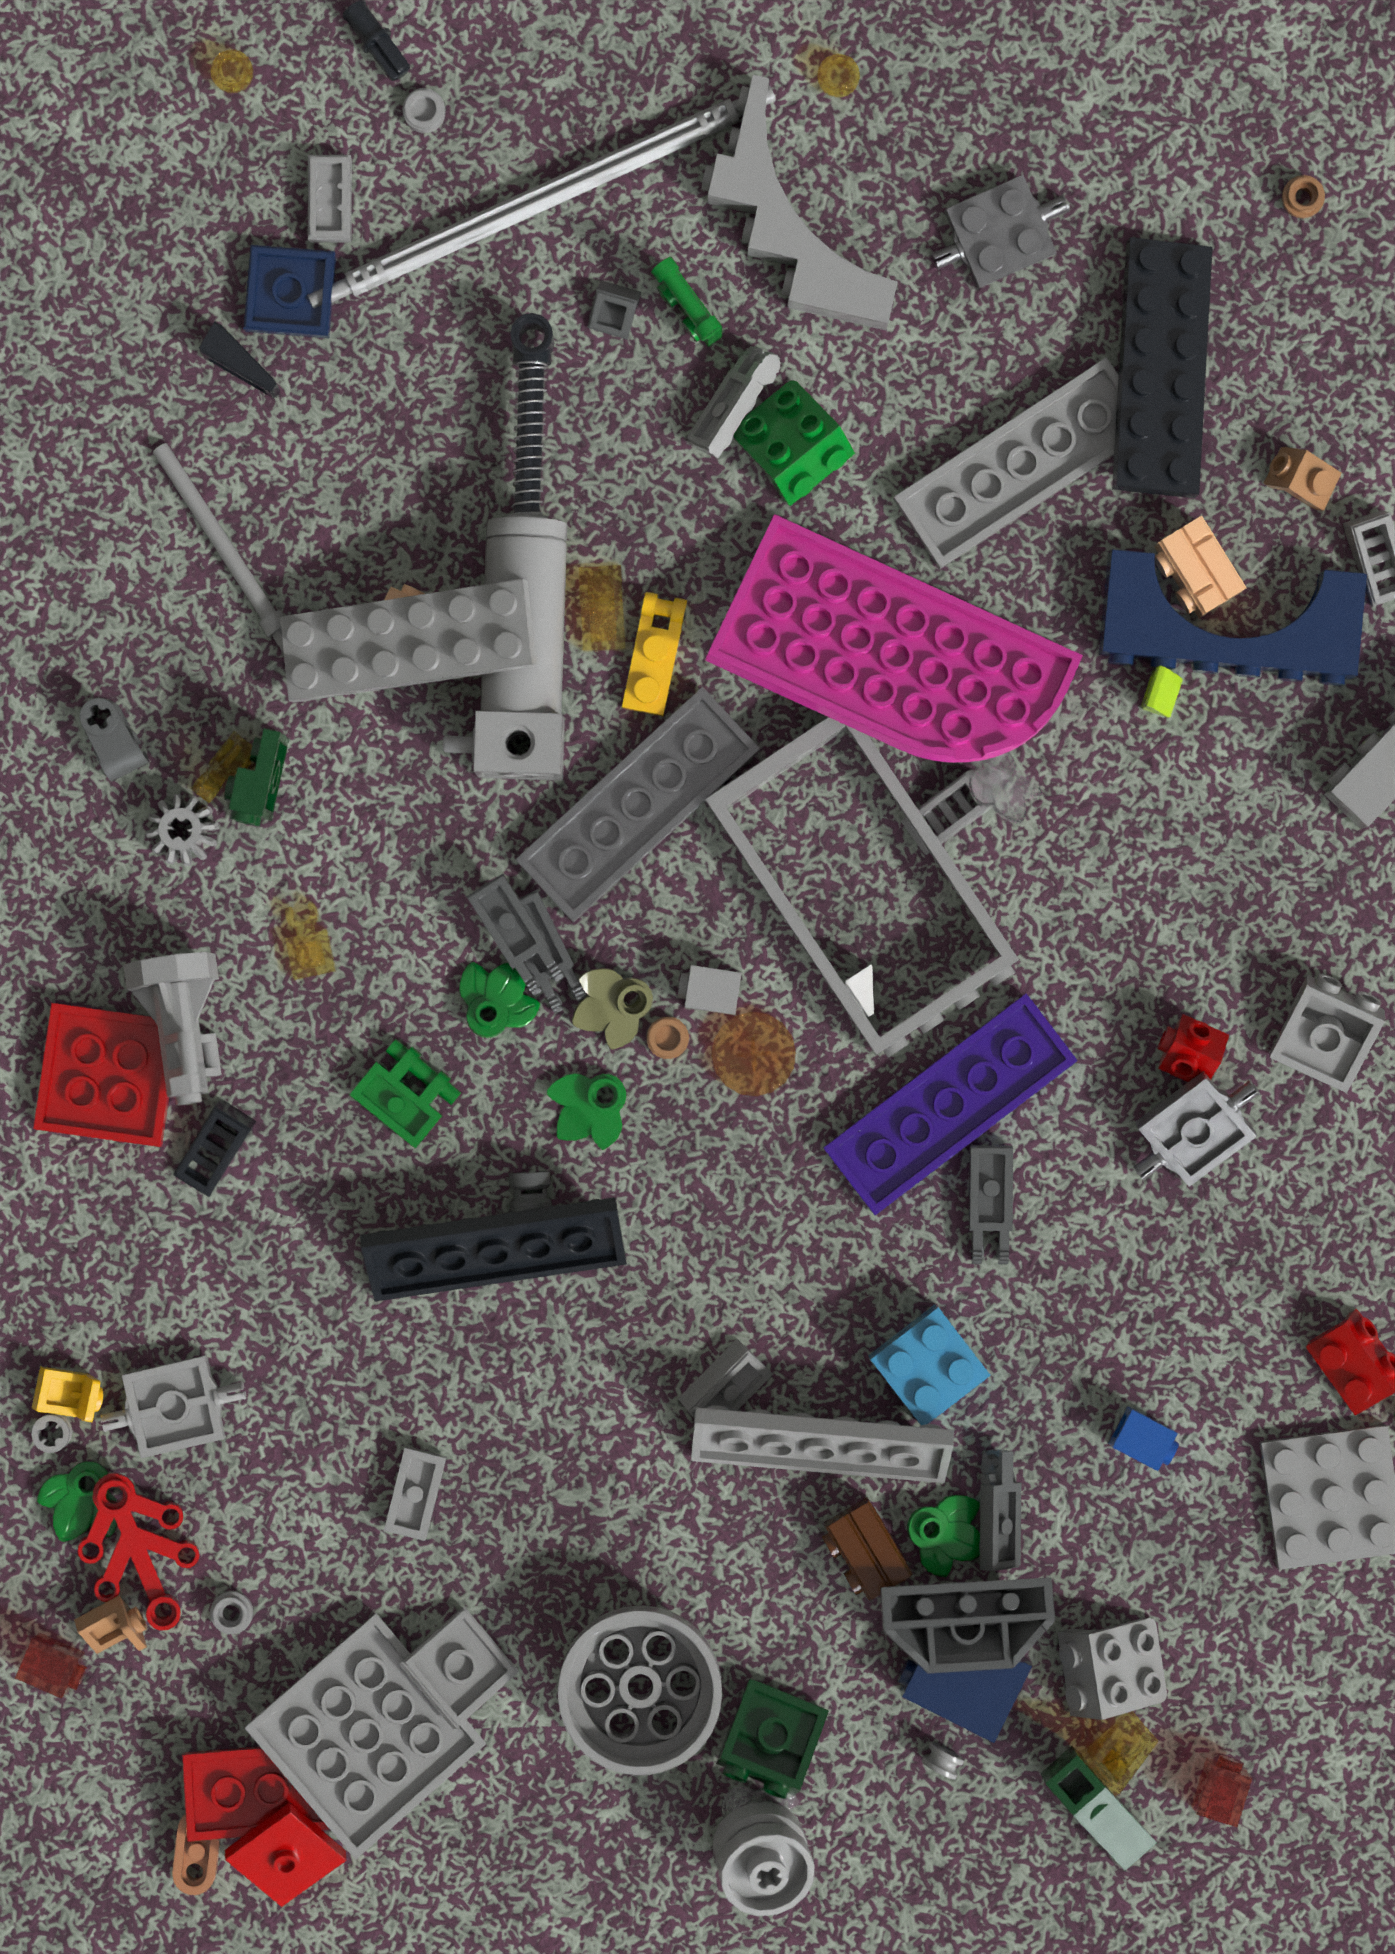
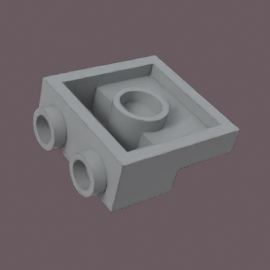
M1319 974L1317 979L1307 975L1288 1010V1018L1270 1050L1269 1058L1347 1093L1385 1023V1010L1380 1008L1381 1002L1369 993L1358 991L1357 995L1353 996L1340 990L1342 984L1329 975Z

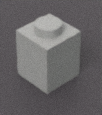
M691 965L690 974L681 973L678 998L686 999L685 1008L735 1015L741 973Z

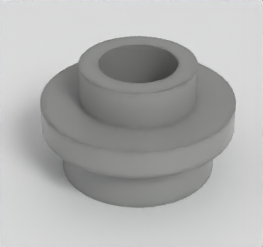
M238 1591L224 1592L212 1603L210 1609L211 1621L219 1631L225 1634L240 1633L252 1621V1603L247 1596ZM227 1605L237 1606L240 1611L239 1618L235 1620L228 1619L224 1613L225 1607Z

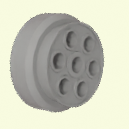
M652 1606L619 1608L603 1614L587 1625L578 1634L566 1653L558 1684V1703L562 1721L574 1743L586 1756L599 1765L628 1775H651L665 1772L679 1766L695 1755L708 1740L716 1725L722 1700V1682L719 1665L713 1649L706 1638L694 1625L683 1617L668 1610ZM658 1635L666 1637L671 1643L670 1651L663 1656H656L650 1653L647 1648V1642L652 1637ZM612 1639H620L627 1644L629 1652L621 1659H612L606 1654L604 1646ZM679 1671H687L694 1676L695 1684L687 1691H679L671 1683L672 1676ZM638 1674L648 1676L653 1683L652 1689L646 1694L634 1693L628 1685L629 1680L633 1676ZM593 1678H603L609 1683L610 1691L606 1696L596 1698L588 1693L586 1684ZM660 1710H669L675 1714L677 1722L670 1729H660L652 1720L655 1713ZM618 1713H626L633 1718L635 1724L630 1731L620 1733L612 1728L610 1724L611 1718Z

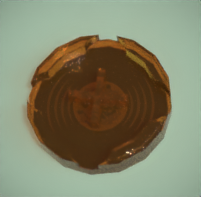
M749 1012L733 1017L721 1027L713 1041L711 1057L715 1072L725 1086L742 1095L760 1096L772 1093L787 1081L794 1069L796 1050L793 1037L782 1022L769 1014Z

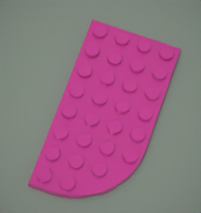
M774 514L705 661L906 753L934 761L965 763L1000 756L1014 750L1035 736L1049 722L1060 706L1083 655Z

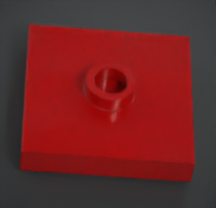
M291 1803L284 1806L225 1849V1860L281 1907L347 1861L346 1850Z

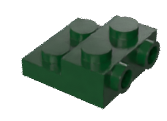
M263 729L262 738L255 737L251 749L250 762L255 763V771L237 767L236 776L229 775L224 794V800L230 801L229 810H231L229 819L260 827L261 819L272 821L289 744V738L283 733Z
M750 1678L746 1684L734 1719L727 1731L716 1764L723 1766L722 1774L732 1780L746 1783L748 1777L764 1783L762 1790L771 1796L780 1799H786L788 1793L795 1796L801 1790L829 1710Z

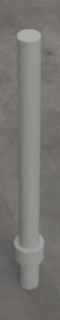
M164 443L153 450V454L261 618L259 624L268 638H274L283 652L280 617L284 616L281 610L276 611L168 444Z

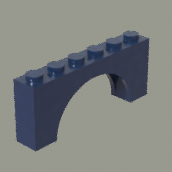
M1112 549L1107 558L1098 655L1108 656V663L1114 665L1131 666L1134 664V659L1151 660V668L1163 666L1169 670L1176 669V663L1193 664L1192 671L1198 673L1216 674L1218 673V667L1235 668V676L1259 678L1261 671L1277 672V679L1282 681L1301 682L1303 681V675L1320 676V684L1344 686L1345 679H1352L1358 676L1367 574L1324 570L1318 574L1317 584L1309 604L1290 625L1264 636L1230 638L1215 635L1194 626L1173 609L1162 593L1157 580L1155 553Z

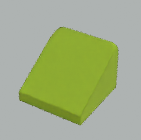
M1156 667L1152 670L1141 704L1142 709L1167 718L1171 717L1183 679L1166 667Z

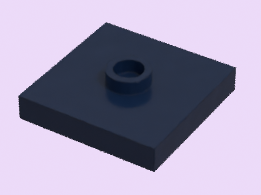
M250 245L244 331L329 339L332 314V286L336 266L335 251ZM323 288L322 305L313 308L308 295Z

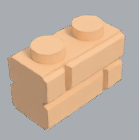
M1202 516L1170 534L1154 546L1158 552L1155 555V563L1166 578L1170 575L1173 576L1180 588L1176 592V596L1188 614L1194 611L1197 617L1200 618L1247 588Z

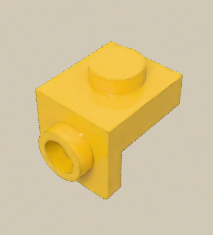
M40 1366L32 1409L38 1412L73 1416L82 1421L92 1422L94 1413L100 1410L103 1401V1389L100 1387L101 1381L86 1373Z

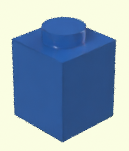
M1127 1406L1108 1442L1112 1448L1156 1471H1159L1162 1463L1169 1465L1179 1446V1443L1175 1441L1177 1432Z

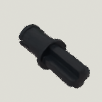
M359 0L350 5L343 12L342 17L362 41L364 53L370 52L389 80L395 81L404 77L410 70V65L391 40L390 36L392 33L389 28L383 29L364 0Z

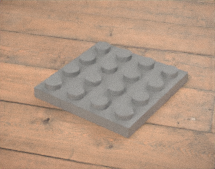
M377 1613L373 1614L244 1727L355 1860L486 1745V1742L467 1720L458 1728L452 1729L401 1668L399 1663L410 1653Z

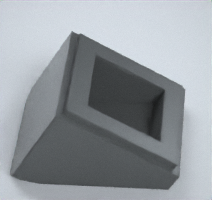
M601 280L596 289L587 328L628 340L641 292Z

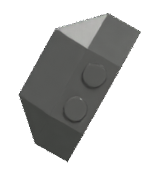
M1051 1577L880 1588L883 1632L927 1674L1012 1669L1055 1622Z

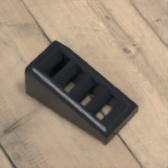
M215 321L199 347L204 359L269 397L277 398L281 390L273 377L221 324Z
M221 1099L211 1111L173 1175L207 1197H210L257 1121ZM218 1119L239 1131V1133L236 1135L217 1122ZM213 1132L231 1144L229 1149L227 1150L208 1137L209 1133ZM201 1146L221 1158L220 1164L218 1165L198 1152ZM192 1160L213 1173L210 1180L189 1167Z

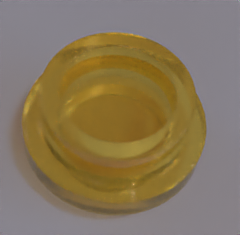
M226 50L219 53L211 64L213 82L224 92H241L250 85L253 79L254 72L250 59L238 50Z
M834 54L824 59L819 66L817 74L820 88L827 95L836 98L851 94L858 86L860 78L856 62L843 54Z

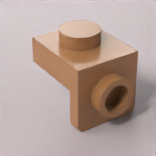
M1282 447L1270 464V471L1264 484L1271 489L1286 491L1315 510L1324 511L1342 473L1308 450Z
M120 1596L74 1619L77 1632L96 1654L126 1638L130 1640L138 1651L147 1647L143 1631L147 1630V1624L142 1613L137 1607L130 1609Z

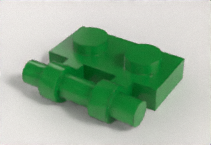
M395 1039L386 1050V1053L398 1062L394 1068L389 1071L379 1062H376L349 1095L416 1149L443 1116L430 1105L439 1095L448 1104L452 1105L462 1092L449 1082L451 1078L442 1070L437 1073L420 1059L422 1054L414 1047L408 1049ZM408 1071L428 1086L420 1096L401 1081Z

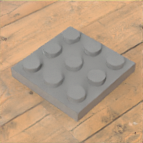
M1382 1424L1259 1442L1276 1564L1279 1570L1395 1554V1474L1388 1425Z

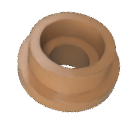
M1308 175L1292 178L1285 185L1282 192V203L1285 210L1296 218L1305 219L1314 216L1322 208L1325 201L1323 186L1317 179ZM1300 190L1308 192L1310 202L1305 205L1298 203L1295 197L1296 192Z

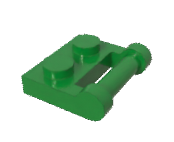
M668 257L656 265L651 271L659 283L661 282L656 288L670 308L678 305L686 316V319L681 322L695 342L699 340L704 341L708 347L722 338L721 323L703 305L679 272V266L674 259Z

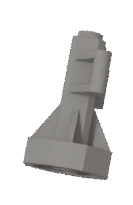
M209 952L174 954L142 959L123 965L127 991H131L158 1025L167 1097L175 1098L176 1105L202 1102L201 1094L208 1093L206 1078L222 1075L216 1033L200 1034L198 1020L213 982L219 979L216 954Z

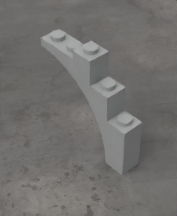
M753 75L750 88L742 86L737 111L744 113L741 128H732L727 153L734 154V157L717 153L715 165H706L701 190L708 191V204L755 214V219L746 218L741 241L749 244L748 256L796 267L795 271L787 270L782 289V295L789 296L788 308L886 330L897 281L867 272L837 255L808 229L791 207L776 177L767 144L765 113L769 78Z

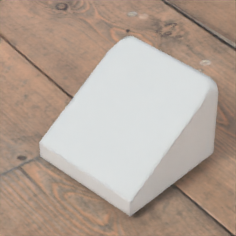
M869 965L845 981V986L867 1017L874 1014L872 965Z

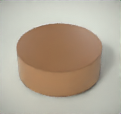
M674 1017L659 1018L648 1029V1047L653 1054L660 1058H676L688 1046V1030L680 1020Z

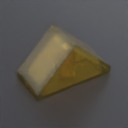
M1131 1711L1119 1718L1086 1747L1081 1754L1089 1767L1116 1796L1123 1791L1159 1741L1134 1712Z

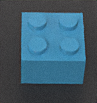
M936 1304L868 1355L921 1426L929 1424L991 1376Z

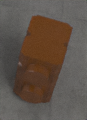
M868 1497L824 1522L828 1533L823 1535L822 1538L834 1559L842 1555L850 1569L844 1572V1576L856 1595L864 1592L869 1601L881 1595V1587H894L913 1575L908 1563Z

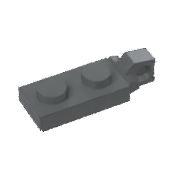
M1001 1449L983 1450L981 1472L983 1474L980 1480L982 1483L980 1493V1570L997 1571L1021 1566L1022 1482H1016L1013 1451Z

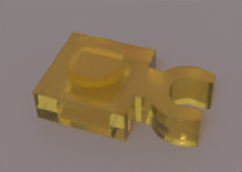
M233 731L208 763L210 767L195 781L191 789L207 803H210L218 794L222 784L228 780L229 775H236L237 767L245 769L251 764L252 745L237 732Z
M314 902L308 903L310 916L304 922H299L295 918L293 907L286 908V920L291 927L296 929L297 933L295 937L285 938L294 980L337 972L328 930L315 931V924L319 919V910Z

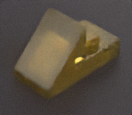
M621 565L579 567L583 652L626 650Z

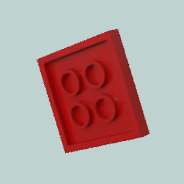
M51 1003L33 1129L162 1147L169 1097H167L157 1023L150 1016Z

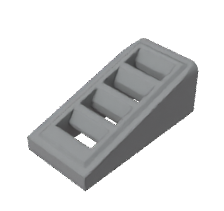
M1380 510L1343 523L1359 573L1367 574L1366 593L1371 606H1377L1394 600L1395 584L1379 590L1376 584L1378 581L1395 576V527L1391 513ZM1379 527L1381 534L1363 539V531ZM1385 543L1387 550L1368 556V548ZM1391 560L1392 567L1373 573L1372 565Z
M969 770L920 806L918 810L929 821L938 834L936 837L943 844L998 803L974 770ZM965 785H967L980 803L975 808L960 790ZM951 795L966 814L962 818L958 817L946 801ZM936 806H939L952 824L947 829H945L932 811ZM904 818L901 821L924 854L928 855L930 852L908 819Z

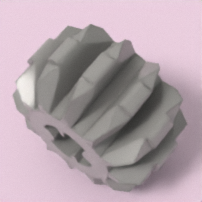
M175 794L173 797L174 809L166 801L161 800L158 802V806L164 813L162 818L156 814H149L148 820L159 824L158 829L146 831V837L149 839L161 838L153 846L152 851L158 855L168 849L165 858L166 863L174 864L180 852L182 864L184 866H191V851L200 860H205L207 854L201 847V844L205 843L212 847L217 845V840L206 836V831L218 830L219 823L213 821L204 823L203 820L211 816L213 809L210 806H206L196 812L200 804L198 797L192 796L185 808L183 796ZM177 821L185 824L191 823L192 829H187V831L191 832V836L187 840L181 837L174 838L173 831H177V829L173 827Z

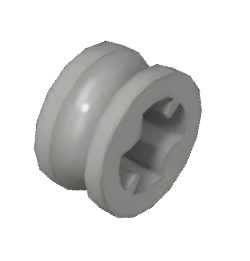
M50 1413L42 1416L35 1422L32 1427L31 1436L33 1443L38 1449L43 1452L53 1453L60 1451L68 1445L73 1431L71 1423L66 1417ZM49 1421L58 1423L55 1428L57 1429L61 1426L63 1436L55 1440V1445L48 1444L49 1438L43 1439L41 1435V1430L48 1427Z
M931 1742L929 1745L931 1753L929 1756H923L921 1762L933 1771L955 1780L958 1775L955 1769L958 1765H963L965 1759L952 1750L938 1743Z

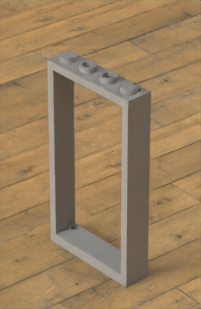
M827 717L705 799L876 1056L884 1051L889 1058L909 1044L905 1036L917 1028H920L922 1033L925 1034L943 1022L944 1018L940 1014L942 1011L953 1004L956 1005L958 1010H961L980 997L976 991L978 987L989 980L995 987L1016 973L1011 965L1019 960L868 735ZM845 730H848L1000 956L881 1037H879L727 810Z

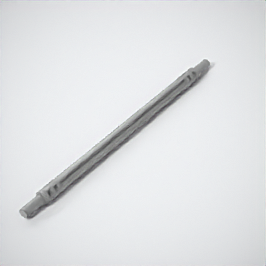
M770 85L766 105L776 101ZM730 99L724 100L344 273L345 278L333 283L332 302L352 293L356 297L739 123V117L744 115V113L737 111L739 99L733 102ZM323 288L308 295L313 308L322 305Z

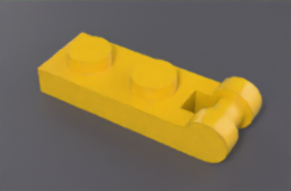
M646 591L622 708L664 717L687 600L676 597L674 601L658 598V594ZM654 615L670 618L668 630L652 627Z

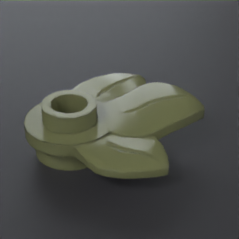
M609 968L592 969L583 973L578 980L588 995L576 1006L572 1017V1024L586 1031H604L606 1043L611 1050L628 1044L637 1034L639 1018L646 1015L652 1006L653 995L651 989L641 979L633 977L623 979L616 971ZM628 992H637L638 998L634 1004L627 1005L624 1003V996Z

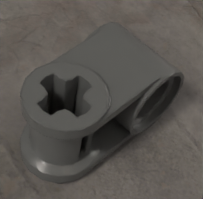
M94 698L83 705L80 711L81 725L94 748V753L100 766L111 782L150 762L146 752H142L138 746L141 744L138 736L131 729L121 708L116 703L104 698ZM98 707L101 710L111 712V716L106 719L108 724L106 728L92 722L97 717L96 709Z

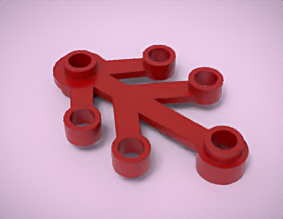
M120 1473L106 1474L94 1486L93 1502L98 1508V1512L88 1535L82 1538L78 1544V1556L83 1562L88 1564L96 1563L102 1558L104 1552L102 1541L115 1518L121 1535L104 1574L99 1576L94 1583V1594L102 1602H108L119 1595V1582L131 1556L149 1599L146 1606L148 1623L157 1630H169L180 1619V1605L174 1596L165 1593L147 1550L175 1560L176 1564L182 1568H191L199 1561V1549H197V1545L192 1541L183 1540L177 1542L138 1527L131 1513L133 1511L157 1519L163 1528L173 1530L178 1528L183 1522V1510L179 1504L175 1502H165L162 1504L136 1494L134 1484L127 1476ZM111 1487H118L123 1492L122 1497L116 1501L109 1500L106 1496L107 1490ZM167 1509H174L178 1512L179 1516L176 1521L169 1523L163 1520V1512ZM87 1543H95L99 1547V1551L94 1556H87L83 1553L82 1548ZM186 1547L193 1549L195 1552L194 1558L190 1561L181 1560L178 1556L181 1549ZM105 1581L112 1582L115 1585L114 1592L109 1595H104L99 1591L100 1584ZM160 1603H167L171 1607V1612L165 1617L158 1616L155 1613L156 1606Z

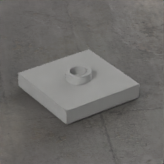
M465 1606L452 1615L399 1663L401 1668L452 1729L458 1728L519 1672Z

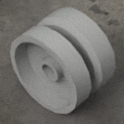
M756 1802L733 1810L720 1822L713 1836V1856L719 1871L718 1875L721 1886L731 1904L740 1911L755 1916L777 1915L793 1908L807 1895L814 1881V1862L807 1846L803 1828L796 1815L786 1807L775 1803Z

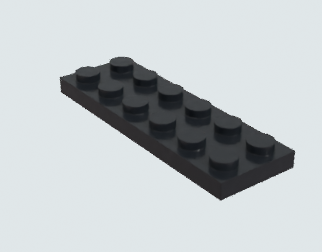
M1130 237L1126 242L1112 490L1196 498L1199 495L1213 250L1211 246Z
M616 1197L593 1199L586 1202L559 1206L552 1205L545 1208L507 1212L477 1218H465L437 1224H424L389 1231L383 1230L360 1235L361 1251L375 1302L627 1265Z

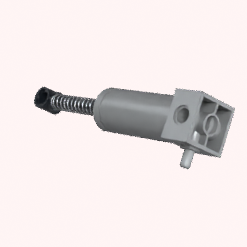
M529 313L517 318L510 332L513 345V364L519 367V370L516 371L519 379L515 383L518 387V392L515 394L518 398V403L515 404V408L518 411L514 417L517 420V426L514 427L517 432V437L514 438V441L517 444L513 450L516 454V459L513 461L516 465V470L513 471L515 482L512 484L515 487V493L512 494L513 498H515V504L511 506L514 509V513L508 514L506 517L489 519L486 522L487 540L484 585L517 579L528 581L537 666L482 674L480 711H476L475 728H473L472 736H444L443 751L445 753H472L474 772L478 778L563 781L565 720L562 715L567 524L563 521L548 519L547 516L541 515L543 513L540 512V503H543V501H540V495L543 492L541 490V481L544 480L541 478V470H544L541 467L542 459L545 458L542 456V448L545 447L542 445V436H545V434H542L543 425H545L543 423V414H546L543 411V403H546L543 398L544 392L547 391L544 389V381L547 380L544 378V370L547 369V366L551 365V353L555 343L552 326L548 320L539 314ZM532 329L539 330L544 335V340L539 346L530 348L522 344L521 338L526 331ZM524 737L529 739L531 745L527 753L516 756L509 752L510 744L516 738Z

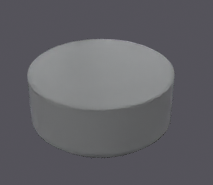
M420 88L414 90L406 97L403 103L404 119L407 125L416 132H433L442 125L445 119L444 102L440 95L431 89Z

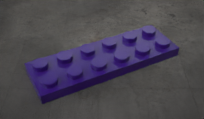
M1025 993L823 1148L872 1213L877 1215L1078 1060L1027 993Z

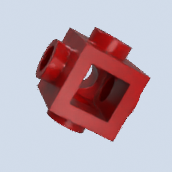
M1182 1014L1175 1028L1167 1026L1162 1034L1157 1047L1158 1050L1163 1052L1158 1069L1187 1082L1202 1071L1212 1079L1222 1062L1229 1034Z

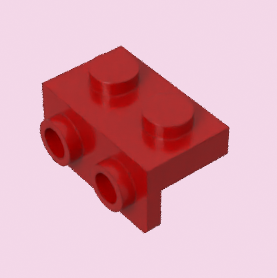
M1358 1309L1348 1313L1342 1322L1316 1336L1305 1346L1355 1416L1395 1393V1354L1387 1351L1378 1338V1332L1374 1324L1368 1318L1363 1317Z

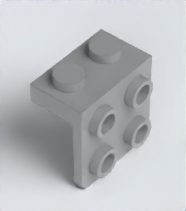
M1141 1618L1097 1631L1067 1629L1057 1632L1060 1646L1059 1657L1063 1665L1066 1684L1065 1695L1069 1705L1070 1716L1104 1720L1165 1701L1167 1690L1157 1626L1154 1619Z

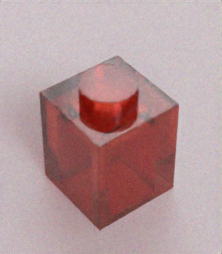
M38 1633L32 1638L15 1679L62 1699L69 1692L70 1688L77 1691L84 1678L87 1666L82 1665L81 1662L85 1652Z
M1219 1755L1218 1761L1206 1758L1191 1805L1196 1815L1238 1827L1253 1779L1248 1771L1243 1769L1244 1763L1242 1761L1225 1755Z

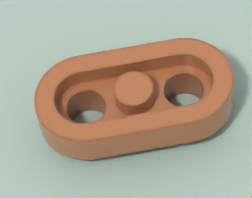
M186 1813L178 1824L172 1877L174 1884L181 1892L188 1895H199L207 1891L216 1878L221 1839L187 1842ZM199 1864L203 1869V1875L199 1878L190 1876L188 1873L189 1865Z

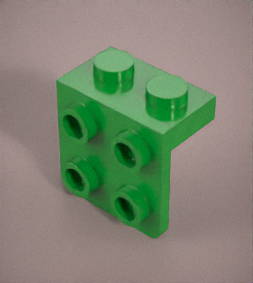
M797 381L787 382L746 415L733 436L734 440L765 471L778 494L789 506L793 505L801 497L809 494L818 483L833 471L841 468L855 454L841 426Z

